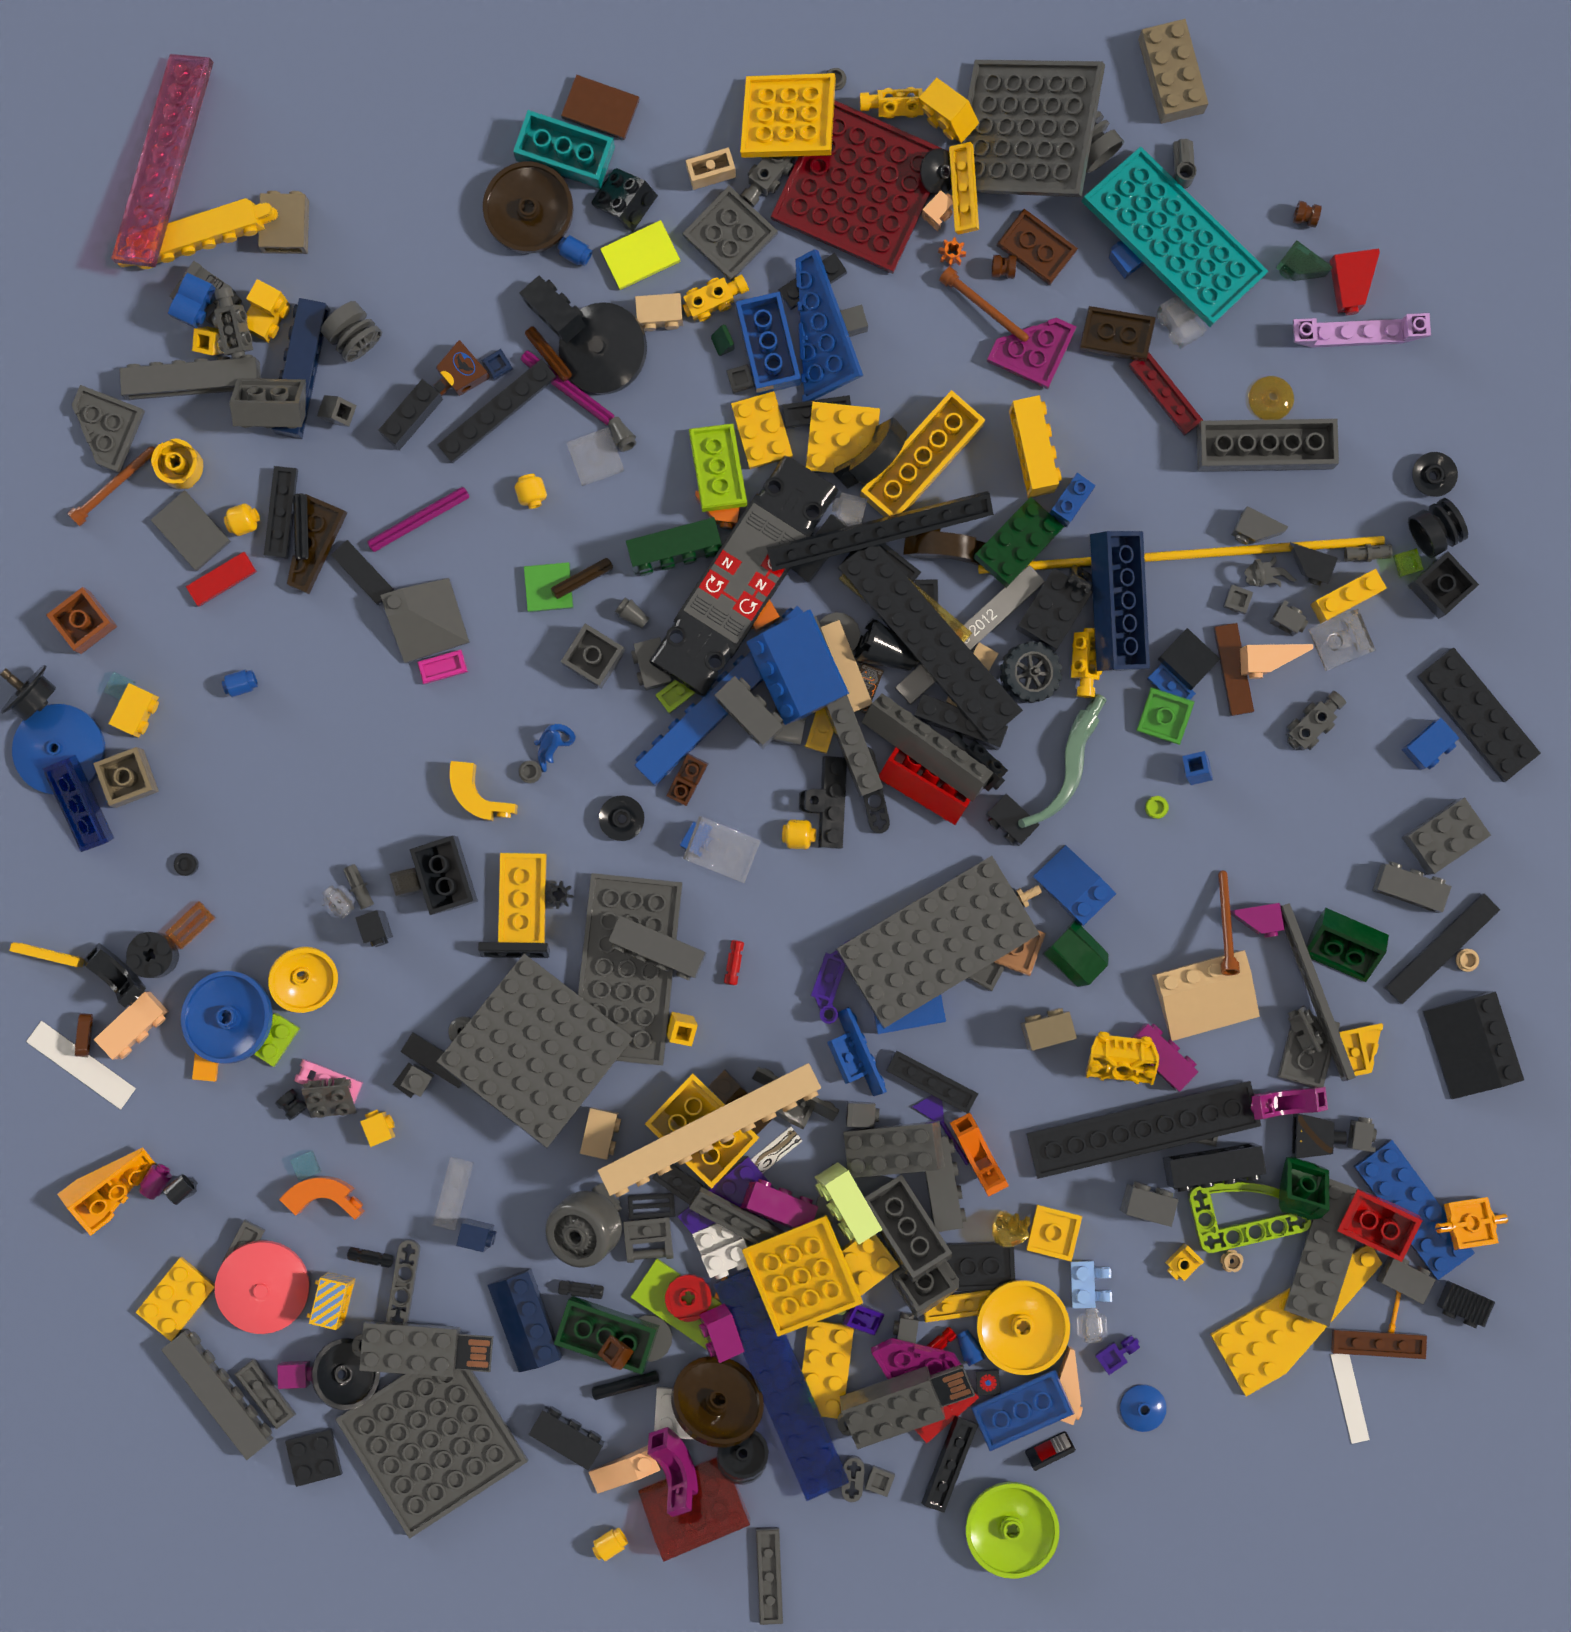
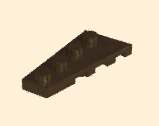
M305 494L307 496L309 558L307 560H297L295 555L292 556L287 585L310 594L347 512Z

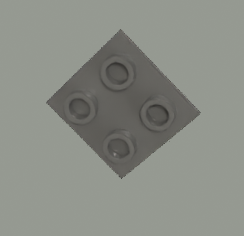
M346 1077L336 1078L333 1085L331 1078L328 1080V1086H326L325 1079H322V1082L321 1080L304 1083L301 1091L310 1117L323 1118L325 1116H344L357 1113L349 1089L351 1088V1079H346Z

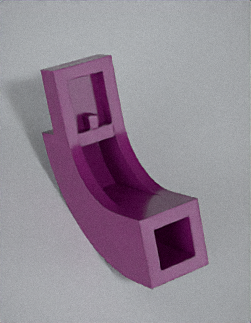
M1300 1088L1254 1094L1251 1103L1254 1119L1259 1120L1280 1115L1328 1110L1326 1088Z
M669 1427L649 1433L648 1455L660 1464L667 1479V1513L674 1517L692 1511V1495L698 1494V1483L695 1467L688 1449L680 1437Z

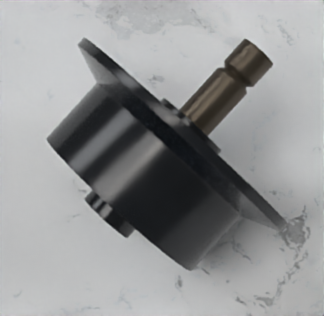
M46 665L40 667L24 683L11 674L7 668L0 673V676L7 679V682L17 689L0 712L2 714L13 710L26 721L37 710L40 712L48 704L47 699L54 692L56 686L43 676Z

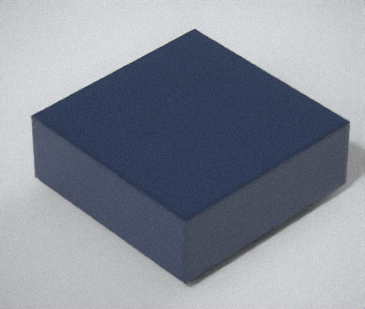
M501 349L482 360L494 381L513 370Z

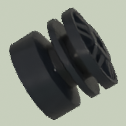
M1442 498L1437 504L1430 505L1428 511L1423 509L1408 518L1409 530L1421 551L1429 558H1434L1446 551L1448 545L1453 547L1458 542L1468 538V529L1464 518L1454 503L1447 498Z

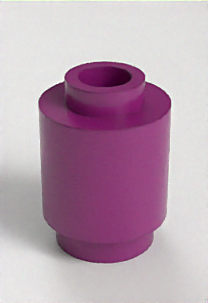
M163 1164L152 1165L140 1183L139 1192L152 1200L160 1196L172 1178L169 1173L170 1169Z

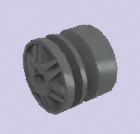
M1097 111L1086 169L1087 173L1093 172L1106 163L1124 144V140L1115 129L1104 133L1109 126V122L1103 120L1104 116L1100 111Z
M350 301L336 309L325 320L320 331L332 345L337 344L336 350L342 354L346 362H353L365 355L382 336L380 328L377 325L375 326L372 319H366L367 313L356 301Z

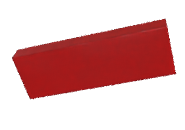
M242 552L187 585L186 588L196 605L200 607L255 574L257 570L246 552Z

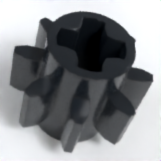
M563 881L559 882V886L550 883L552 887L551 892H545V894L551 897L547 903L552 904L556 902V909H559L560 904L563 903L569 907L567 900L574 898L568 892L572 886L564 888ZM562 888V892L565 893V898L562 897L560 901H558V898L554 896V893L559 892V889Z

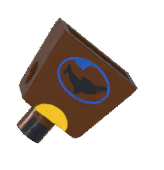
M459 340L437 365L436 369L442 378L433 387L441 396L451 388L460 396L485 382L490 376Z

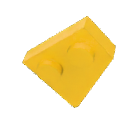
M1383 1023L1339 1031L1355 1076L1372 1073L1374 1056L1378 1050V1040L1380 1032L1383 1030Z

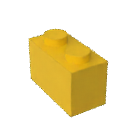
M128 683L109 724L139 738L148 728L149 722L147 721L150 715L154 714L158 708L159 702L157 700L159 697Z

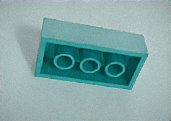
M528 110L513 153L518 162L531 161L542 163L551 167L563 177L601 189L615 145L611 137Z

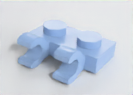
M1093 1260L1070 1261L1072 1309L1096 1308L1095 1301L1112 1302L1111 1290L1095 1291V1278H1111L1110 1267H1094Z

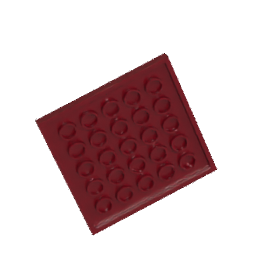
M834 100L831 155L798 157L772 212L771 220L893 274L930 195L923 187L920 179L922 159L930 150L940 147Z

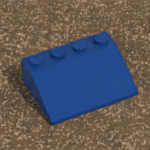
M807 610L778 624L746 642L784 725L801 720L849 694L811 610Z

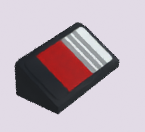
M1063 1431L1027 1449L1025 1453L1033 1470L1037 1471L1075 1452L1076 1449L1067 1432Z

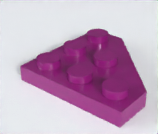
M1053 318L1040 325L1023 329L1029 336L1026 342H1022L1013 334L998 338L987 358V362L1048 389L1076 330V326L1059 318Z
M894 1338L871 1347V1353L887 1379L925 1366L928 1367L930 1374L933 1375L961 1365L953 1352Z

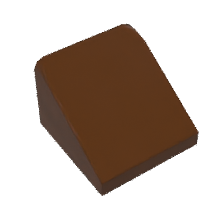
M610 1335L597 1355L612 1368L622 1370L634 1351Z

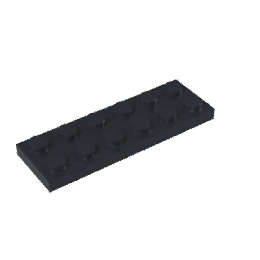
M1454 647L1417 676L1503 782L1509 780L1541 754Z

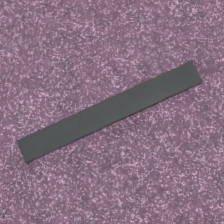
M1290 903L1281 906L1284 930L1341 1081L1354 1079L1356 1076Z

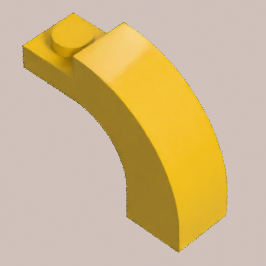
M451 761V788L463 808L471 814L488 821L494 820V812L497 813V817L511 818V814L517 815L518 805L487 801L479 795L475 786L476 765L474 763Z

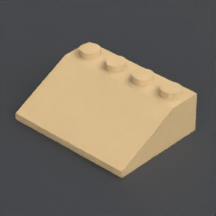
M1245 950L1234 952V957L1240 966V973L1237 975L1226 976L1221 974V963L1225 955L1152 975L1172 1041L1260 1017L1252 973Z

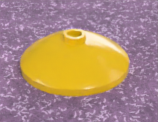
M298 947L285 952L274 962L268 975V987L274 1001L282 1008L296 1013L314 1011L325 1005L333 996L338 984V973L332 959L323 951L312 947ZM298 972H304L303 976H297Z

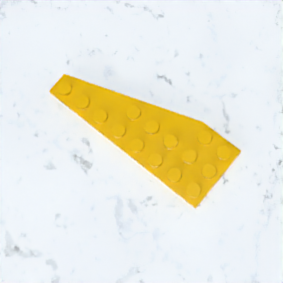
M1363 1245L1353 1251L1331 1322L1382 1265L1380 1258L1373 1248ZM1290 1288L1210 1334L1246 1397L1285 1375L1327 1328V1326L1284 1311Z

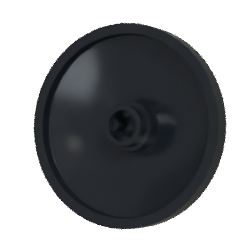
M600 302L583 307L580 311L584 315L582 320L586 327L567 343L560 338L559 358L572 373L569 380L579 388L593 394L602 395L618 392L630 385L644 366L647 354L645 332L638 319L621 306Z

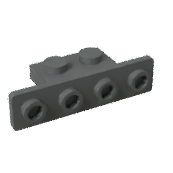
M760 1067L757 1068L752 1077L753 1080L763 1085L779 1078L771 1070ZM814 1097L808 1101H804L802 1098L796 1101L798 1106L786 1112L780 1109L775 1113L778 1117L804 1129L813 1111L834 1121L839 1109L829 1101H823Z

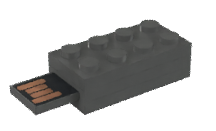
M366 1321L363 1323V1334L356 1336L352 1342V1351L356 1356L360 1357L359 1371L454 1377L457 1374V1370L491 1372L494 1336L460 1334V1327Z
M963 1364L933 1375L930 1374L928 1367L925 1366L840 1396L841 1413L837 1418V1426L842 1434L851 1435L857 1449H861L944 1420L945 1406L973 1397L975 1392Z

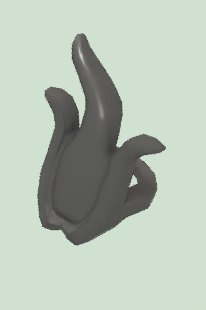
M1275 555L1270 562L1262 563L1260 559L1254 560L1244 572L1247 577L1246 583L1258 587L1270 583H1275L1281 587V581L1273 578L1278 575L1284 576L1293 582L1296 579L1284 568H1271L1277 561Z

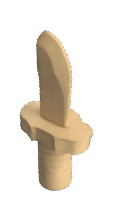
M1038 885L1025 892H1022L1021 888L1016 890L1017 897L1025 908L1029 906L1028 900L1042 893Z

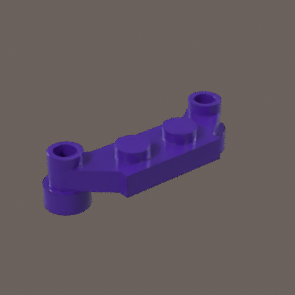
M837 951L831 954L825 953L811 996L815 997L818 1004L820 1019L827 1024L835 1022L838 1018L837 1009L833 1007L832 1003L845 969V964ZM826 1010L833 1012L832 1018H825L824 1013Z

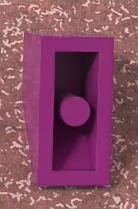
M1280 903L1231 911V916L1256 934L1264 933L1265 938L1279 936L1278 931L1284 930Z

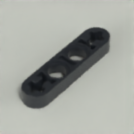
M868 747L870 755L872 757V760L879 775L874 751L870 747ZM881 788L863 795L869 826L877 834L886 832L890 826L884 793ZM871 795H878L880 797L881 804L879 807L873 808L868 804V798ZM883 808L884 813H880V818L885 820L886 824L883 825L882 830H879L878 826H873V823L876 822V815L871 816L870 811L877 812Z

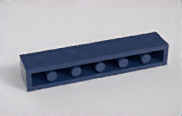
M299 298L298 305H294L293 318L295 320L293 326L289 328L288 339L290 343L289 348H286L284 351L283 359L286 362L284 370L280 371L279 379H306L305 418L302 427L271 428L277 435L303 439L324 335L320 331L330 311V308L324 302Z

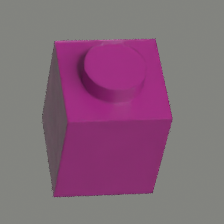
M310 1361L281 1362L277 1365L278 1389L308 1387L311 1381L312 1370Z

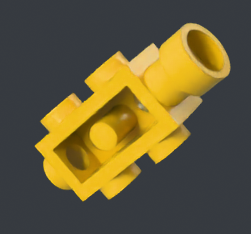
M885 88L884 90H877V94L869 95V92L860 93V111L878 108L879 117L887 119L896 116L914 118L918 115H924L921 109L923 106L919 100L920 95L923 93L922 88ZM909 93L915 94L913 97L907 96ZM892 94V97L886 98L885 95Z
M742 274L734 277V280L726 283L724 277L721 279L714 278L706 283L707 286L700 289L696 287L687 291V295L683 297L685 304L682 307L687 318L692 316L694 321L698 319L699 322H703L711 318V313L718 309L720 312L730 309L732 307L731 303L734 302L733 296L738 293H746L749 291V288ZM719 289L723 291L721 295L714 294ZM698 299L702 300V303L700 305L694 304V301Z
M1084 628L1083 632H1074L1071 678L1080 679V686L1077 687V697L1095 698L1093 683L1094 680H1099L1103 671H1097L1095 628Z

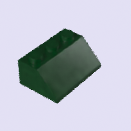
M1325 907L1315 923L1306 947L1311 959L1363 982H1367L1387 952L1389 935Z

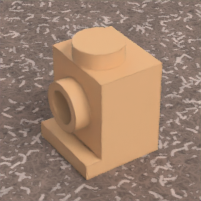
M940 191L922 210L921 217L937 231L941 229L942 220L946 222L953 214V196Z

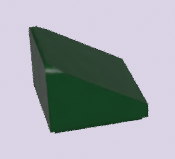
M725 324L721 325L711 335V340L719 356L735 349L727 326Z

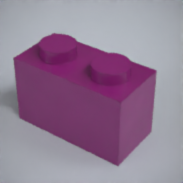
M725 1304L699 1315L702 1322L699 1325L702 1336L704 1338L707 1337L708 1343L705 1346L710 1357L714 1356L721 1363L744 1352L732 1313Z

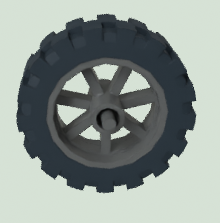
M1030 641L1011 648L1009 653L1003 657L1002 660L1004 662L1000 665V671H1002L1000 680L1004 683L1003 688L1010 693L1013 699L1017 698L1022 703L1040 702L1051 697L1054 694L1053 692L1059 688L1060 685L1058 683L1062 680V674H1060L1062 665L1061 663L1059 664V657L1052 652L1053 649L1051 647L1044 646V643L1041 642L1035 643ZM1032 656L1039 660L1035 666H1033ZM1023 657H1027L1028 667L1020 662ZM1042 664H1043V667H1044L1045 672H1040V668H1039V667H1040ZM1017 667L1022 669V674L1017 675ZM1037 676H1045L1042 685ZM1023 677L1026 679L1025 685L1019 681V678ZM1031 679L1035 683L1036 689H1029Z

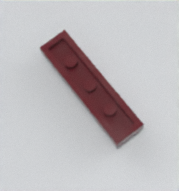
M1148 353L1147 362L1134 360L1129 364L1130 369L1184 436L1197 427L1200 421H1203L1150 353Z

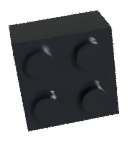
M1447 551L1414 579L1408 587L1439 619L1449 613L1479 584Z

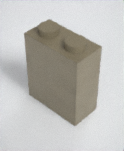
M278 191L260 193V203H269L278 212V218L264 224L265 229L259 231L258 247L263 253L308 254L309 200L306 195L299 191H290L289 194H280Z

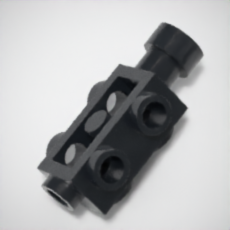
M956 732L949 741L993 772L983 789L989 792L993 787L997 790L1005 781L1002 777L1008 770L976 740L968 746L962 740L963 737Z

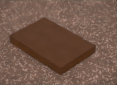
M576 74L561 117L562 119L625 140L640 97Z
M1026 209L1022 210L996 245L1008 255L1016 256V261L1048 285L1053 283L1078 249Z

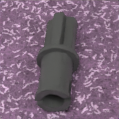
M352 864L345 867L343 871L351 886L350 892L353 891L360 909L362 910L373 905L374 902L366 888L367 882L364 883L357 866Z

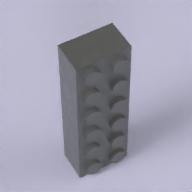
M1338 419L1200 421L1196 427L1198 471L1334 469L1339 464Z

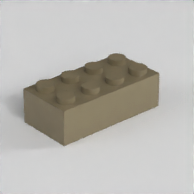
M1186 19L1142 29L1138 41L1160 123L1163 124L1203 114L1208 106V100Z

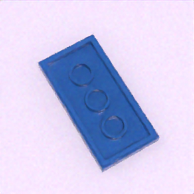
M1056 1370L971 1407L989 1451L1075 1414Z

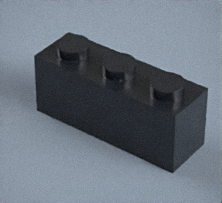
M539 275L519 294L527 306L567 343L586 327L582 320L584 315L576 305L573 307L569 305L571 302L562 292L560 294L556 292V286L549 279L545 281Z
M422 379L378 431L386 440L400 450L443 401L442 396Z
M545 1406L528 1435L589 1471L603 1447L604 1441L601 1440L602 1436L592 1430L587 1432L581 1428L582 1424L572 1418L567 1420L561 1416L562 1412L552 1406L550 1408Z

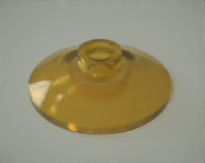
M1276 376L1263 377L1255 382L1249 392V405L1254 414L1263 420L1282 419L1293 407V390L1282 378ZM1270 393L1276 394L1277 399H1276V400L1270 399L1269 394H1270Z

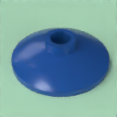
M1143 1384L1136 1385L1127 1390L1120 1402V1413L1124 1422L1130 1428L1140 1432L1154 1430L1163 1422L1166 1415V1402L1163 1395L1156 1388ZM1142 1406H1148L1147 1413H1141L1140 1409Z

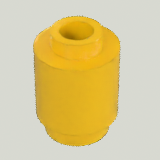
M620 1528L611 1529L593 1541L594 1547H592V1550L598 1560L603 1559L606 1562L624 1550V1546L628 1544V1541Z

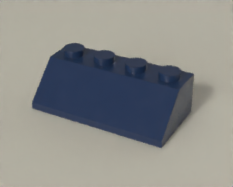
M530 1268L488 1284L487 1286L518 1372L537 1369L559 1361L563 1355L560 1347L554 1345L556 1336L532 1269Z

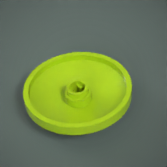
M1003 1482L984 1490L972 1503L966 1518L965 1533L973 1557L984 1569L999 1577L1017 1579L1038 1572L1050 1561L1059 1541V1522L1052 1504L1039 1490L1021 1482Z

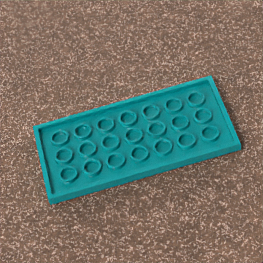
M1141 146L1081 200L1209 327L1219 320L1268 273V270Z

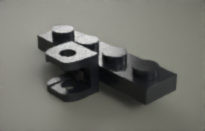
M823 756L821 789H809L799 793L800 811L820 813L818 847L843 848L847 764L844 757Z

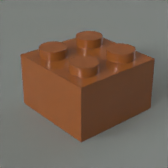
M84 587L80 588L46 614L73 651L80 654L84 653L118 627L91 591Z

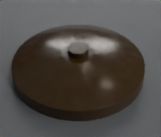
M523 161L505 167L490 181L483 198V215L491 234L500 244L519 253H538L553 247L567 233L573 218V198L567 183L554 169L538 162Z
M714 1356L698 1358L684 1367L672 1388L671 1404L677 1422L690 1437L707 1446L723 1448L740 1444L753 1434L762 1419L764 1400L761 1388L749 1370L734 1360L728 1359L719 1363Z

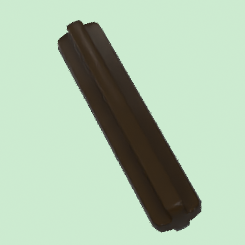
M604 558L553 586L551 592L556 599H560L611 571L613 565L608 558Z

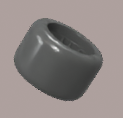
M578 1191L565 1198L550 1213L546 1222V1240L554 1255L565 1264L579 1268L590 1267L599 1263L615 1248L621 1237L622 1223L618 1210L608 1198L593 1191Z

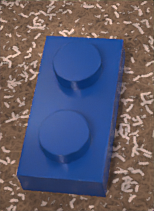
M1163 664L1147 678L1157 689L1187 699H1191L1196 694L1193 690H1189Z

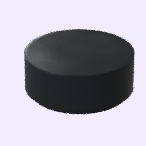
M182 853L176 857L174 869L180 875L191 876L198 869V860L192 854Z

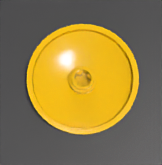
M1014 1280L1000 1285L986 1297L977 1316L976 1329L981 1348L993 1364L1012 1374L1030 1375L1046 1370L1061 1357L1068 1344L1070 1321L1063 1302L1051 1289L1035 1281Z

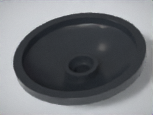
M351 1338L338 1339L328 1343L319 1351L312 1365L311 1381L314 1391L323 1403L334 1409L349 1410L363 1405L375 1393L380 1379V1372L359 1371L360 1357L356 1356L352 1351L354 1339ZM340 1370L344 1373L342 1379L338 1377V1372Z

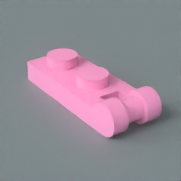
M302 1059L300 1064L302 1068L300 1073L296 1074L295 1082L304 1085L308 1081L321 1080L322 1082V1079H325L326 1086H328L329 1079L332 1078L334 1085V1079L346 1077V1079H351V1088L349 1089L355 1104L363 1082ZM310 1070L316 1072L314 1080L307 1078Z

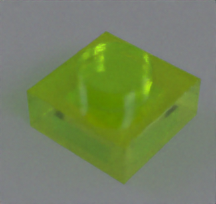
M1417 548L1393 556L1400 578L1424 570Z

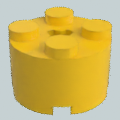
M170 439L164 443L162 442L155 448L152 454L151 463L155 474L172 488L189 489L193 487L202 475V457L184 440ZM175 463H180L179 466H174Z

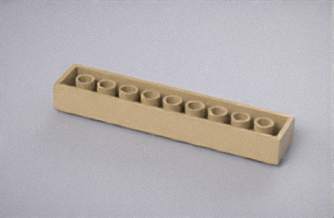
M805 1064L598 1169V1173L609 1195L615 1194L617 1198L629 1192V1186L636 1183L639 1187L649 1182L650 1175L656 1172L659 1176L672 1170L670 1165L676 1162L682 1165L692 1160L691 1154L699 1151L702 1155L714 1148L713 1143L720 1140L721 1144L735 1138L733 1133L739 1130L745 1133L755 1128L754 1122L762 1119L763 1123L777 1116L776 1111L783 1109L786 1112L798 1106L796 1101L802 1098L804 1101H808L818 1096L817 1090L821 1089V1086L810 1064Z

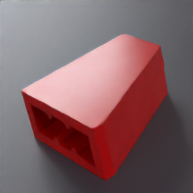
M1379 248L1336 254L1329 261L1338 314H1357L1366 304L1380 254Z

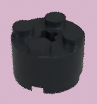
M140 933L128 945L126 963L138 976L160 978L175 969L179 961V951L174 940L164 933ZM151 951H153V954L156 955L155 959H151Z

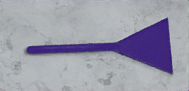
M930 1095L914 1105V1109L930 1119L940 1121V1125L948 1138L953 1139L954 1147L965 1165H968L969 1161L944 1122L942 1100Z

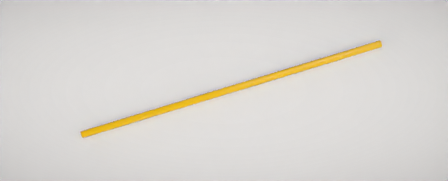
M1374 536L1291 543L1319 550L1365 546V544L1384 545L1385 537ZM1290 543L1152 552L1144 553L1145 562L1291 552L1289 548ZM1091 557L1032 561L1029 565L1034 570L1070 568L1073 564L1079 567L1091 566ZM978 565V574L989 573L982 565Z

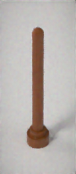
M948 267L939 279L946 287L950 286L951 288L955 287L1022 342L1028 340L1029 336L1027 333L959 280L957 271L952 267Z
M148 447L82 507H73L67 514L79 526L87 521L88 513L152 457L155 447Z
M1222 870L1218 874L1225 955L1221 963V974L1233 976L1240 973V966L1234 957L1228 874Z

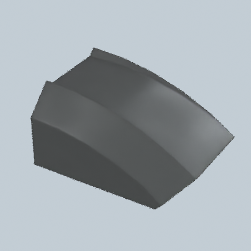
M947 1261L913 1283L903 1268L892 1274V1281L897 1291L916 1318L931 1310L959 1288V1278Z

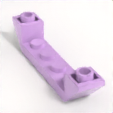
M1430 313L1407 314L1403 319L1327 323H1317L1316 318L1294 319V343L1311 348L1402 344L1431 336Z

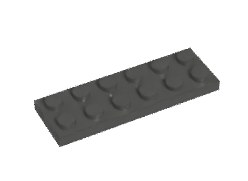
M1329 1179L1330 1210L1321 1219H1313L1284 1311L1328 1327L1330 1326L1357 1241L1338 1232L1337 1229L1357 1188Z

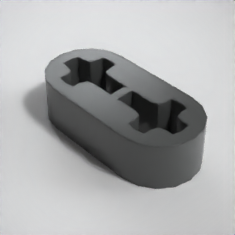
M854 1455L849 1456L844 1461L841 1490L842 1496L846 1501L856 1502L863 1493L864 1463L860 1457ZM852 1461L857 1462V1466H860V1469H856L855 1477L851 1476V1469L847 1468L848 1465H852ZM851 1481H855V1489L859 1490L854 1493V1496H849V1492L845 1491L850 1488Z

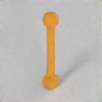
M1396 1291L1391 1323L1388 1332L1392 1333L1395 1332V1322L1402 1294Z

